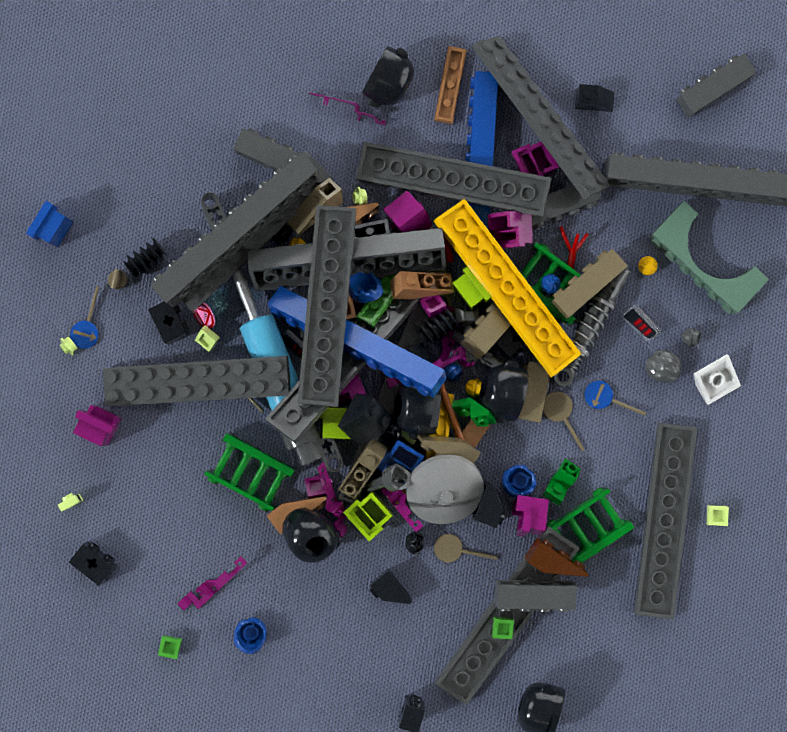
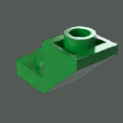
M472 398L452 401V408L459 417L471 415V419L477 427H486L489 424L496 423L490 411Z
M565 458L548 482L543 496L559 506L567 490L576 481L581 469Z

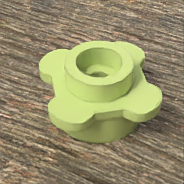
M357 187L352 193L353 202L357 206L367 204V193L365 189H360V187Z
M69 337L65 339L60 338L62 343L60 344L61 349L66 354L70 353L73 356L74 351L77 350L74 342Z

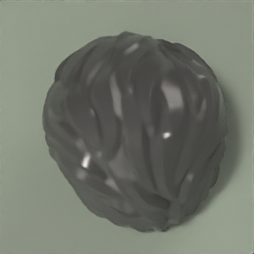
M657 350L647 358L646 371L652 379L658 382H673L681 374V361L677 355L670 351Z

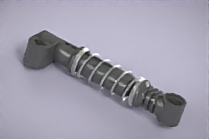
M595 259L592 264L594 265L598 259ZM625 268L593 296V303H589L591 306L588 312H584L586 315L583 321H579L581 325L578 330H574L576 334L573 340L571 339L581 355L560 371L567 374L568 379L566 382H561L558 379L560 372L552 377L556 386L565 387L571 384L576 374L574 371H577V367H580L579 363H582L589 356V352L585 348L594 347L593 341L599 337L598 332L604 328L603 323L609 319L608 314L614 310L616 306L615 301L631 273L628 269Z

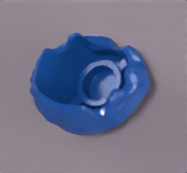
M360 271L350 276V297L358 303L377 300L383 294L381 280L372 273L365 274Z
M526 465L510 467L502 475V487L505 493L512 497L529 495L536 487L535 473L529 471Z
M255 617L239 621L234 631L235 646L245 654L258 652L266 641L267 630L265 624Z

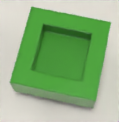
M493 617L492 637L512 639L514 619L510 617Z
M163 635L158 656L178 659L182 639Z

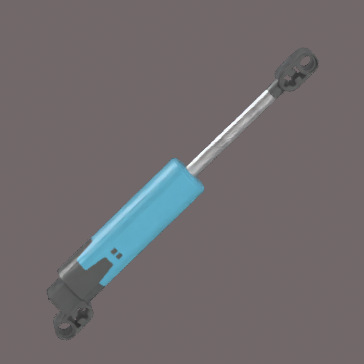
M211 192L205 193L201 199V208L209 228L213 230V226L216 224L213 213L216 212L217 220L224 221L226 217L217 195ZM212 200L215 202V205L209 207L205 205V202ZM240 268L232 277L250 320L240 327L250 357L288 356L290 387L292 389L299 379L276 320L271 314L260 316L243 270ZM285 396L267 397L271 410ZM316 422L296 444L281 433L287 451L295 449L301 466L321 459L328 472L334 473L341 470L343 460L334 439L322 438ZM324 441L326 443H330L331 446L328 447L329 453L334 452L335 455H330L327 458H325V455L328 454V451L326 448L322 449ZM332 458L338 462L336 469H331L328 465L329 460Z

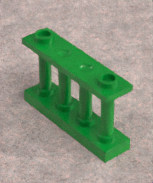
M536 242L532 247L536 253L521 274L527 281L526 278L542 256L552 262L537 284L531 286V288L552 315L567 326H570L576 318L572 314L566 319L552 304V301L555 299L553 297L555 293L552 296H548V298L542 294L541 281L543 277L548 274H554L557 268H560L567 273L560 283V288L565 290L569 285L567 282L575 275L578 278L581 275L550 253V249L545 244H538Z
M226 433L223 441L227 442L225 445L227 447L214 471L208 470L204 473V475L208 476L207 480L216 485L219 482L258 503V508L263 511H273L276 506L271 504V501L284 478L293 476L296 469L234 435ZM238 448L243 451L242 455L244 456L233 477L228 481L220 475L232 452ZM256 458L260 460V467L248 489L245 490L239 487L237 483L250 459ZM273 467L277 469V476L263 500L254 495V492L267 468Z
M599 487L592 492L593 496L557 520L552 519L546 523V526L548 525L559 534L561 533L558 527L565 522L569 524L582 544V549L572 558L573 562L578 560L583 563L635 528L631 521L620 519L605 496L610 493V490L606 487ZM598 500L614 522V528L610 531L603 528L589 507ZM581 511L585 513L598 533V539L593 542L587 539L573 518Z

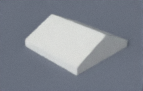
M727 354L694 373L695 385L708 405L741 386L730 357Z

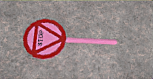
M203 303L193 315L199 325L202 327L206 325L211 329L215 325V317L211 308L206 303Z

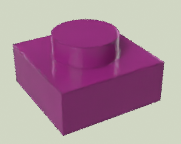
M440 295L420 299V304L429 317L447 309Z
M324 475L304 479L308 499L326 496L323 487L325 485Z

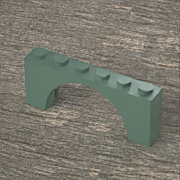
M683 201L649 236L651 243L656 248H661L670 261H675L684 274H689L698 287H703L712 300H717L726 313L736 314L769 279L755 266L749 268L739 277L732 279L715 278L700 270L692 260L688 249L689 229L698 213Z

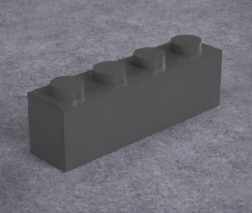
M745 53L739 57L737 55L731 57L726 61L727 65L724 67L721 65L717 66L711 71L712 74L707 78L705 75L695 81L696 85L691 88L688 85L679 92L681 95L676 101L688 118L757 73Z
M250 128L248 130L242 129L233 148L236 154L274 171L280 167L284 168L293 155H299V153L293 151L294 148L286 144L281 146L276 143L275 139L268 136L263 138L259 136L257 131Z
M574 185L551 193L547 198L543 218L532 216V228L534 230L540 229L548 221L552 223L558 222L566 214H569V216L578 214L580 209L584 207L591 209L598 205L597 202L602 197L598 193L584 200Z
M495 580L494 603L497 609L501 611L519 609L520 611L528 612L531 609H538L542 612H549L550 609H558L561 612H569L570 610H576L577 586L573 581Z

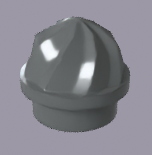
M696 328L686 329L682 333L681 338L690 347L693 345L698 346L701 331L696 330Z

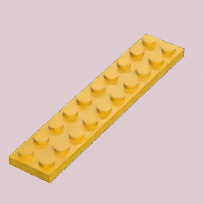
M465 199L434 220V223L438 228H442L443 235L474 276L489 292L492 300L550 377L555 376L581 355L580 351Z

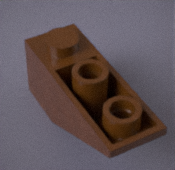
M536 538L524 556L529 564L543 573L588 577L589 575L585 570L586 566L578 560L573 562L569 559V554L561 549L558 552L553 548L554 545L546 539L542 541Z

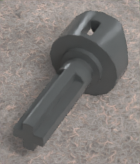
M458 308L454 310L455 320L459 328H463V335L469 328L472 327L474 329L476 326L475 321L480 317L479 308L471 312L462 311ZM465 348L466 362L473 363L478 361Z
M399 464L387 466L382 472V477L366 482L364 485L366 487L365 491L370 492L383 487L392 492L406 489L411 484V474Z

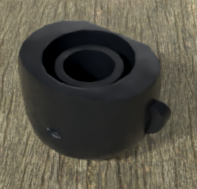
M390 46L386 47L362 91V94L369 98V104L372 107L394 105L404 96L414 76V67L408 58L407 51L402 47L397 50Z
M507 360L503 365L491 368L486 373L481 384L480 404L490 411L498 424L504 420L516 421L525 402L528 388V372L526 369L518 367V363L514 360Z
M402 385L397 391L394 401V419L397 425L404 432L408 433L411 439L419 441L418 435L428 436L435 433L439 421L441 388L434 398L429 395H422L412 386Z
M298 508L290 512L282 524V533L289 549L297 559L303 562L315 563L325 560L340 545L338 534L332 521L322 513L307 508Z
M542 682L530 684L522 695L518 710V723L522 730L525 732H555L564 703L565 690Z

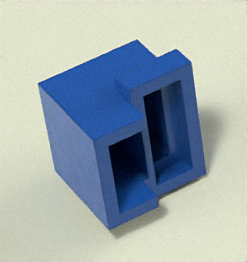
M45 201L31 226L28 227L26 234L36 240L41 238L58 247L74 221L57 212L58 207Z
M397 440L390 453L386 451L384 458L377 468L383 471L387 466L399 464L411 474L421 463L424 455L402 441Z

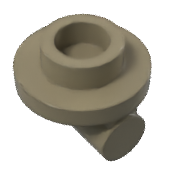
M114 269L108 276L110 288L119 290L127 284V276L122 270Z

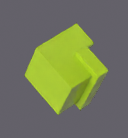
M466 267L463 269L464 275L454 281L453 285L473 311L484 302H489L492 296L471 270Z
M328 407L322 413L320 419H323V438L351 439L338 427L348 407Z
M373 491L361 501L357 499L343 512L368 541H371L384 529L382 525L393 516V513Z

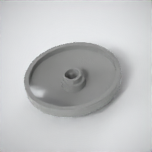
M438 455L423 461L412 471L411 484L406 488L407 501L414 514L422 520L434 524H450L466 518L475 511L481 500L482 493H484L483 480L477 467L469 460L457 455Z

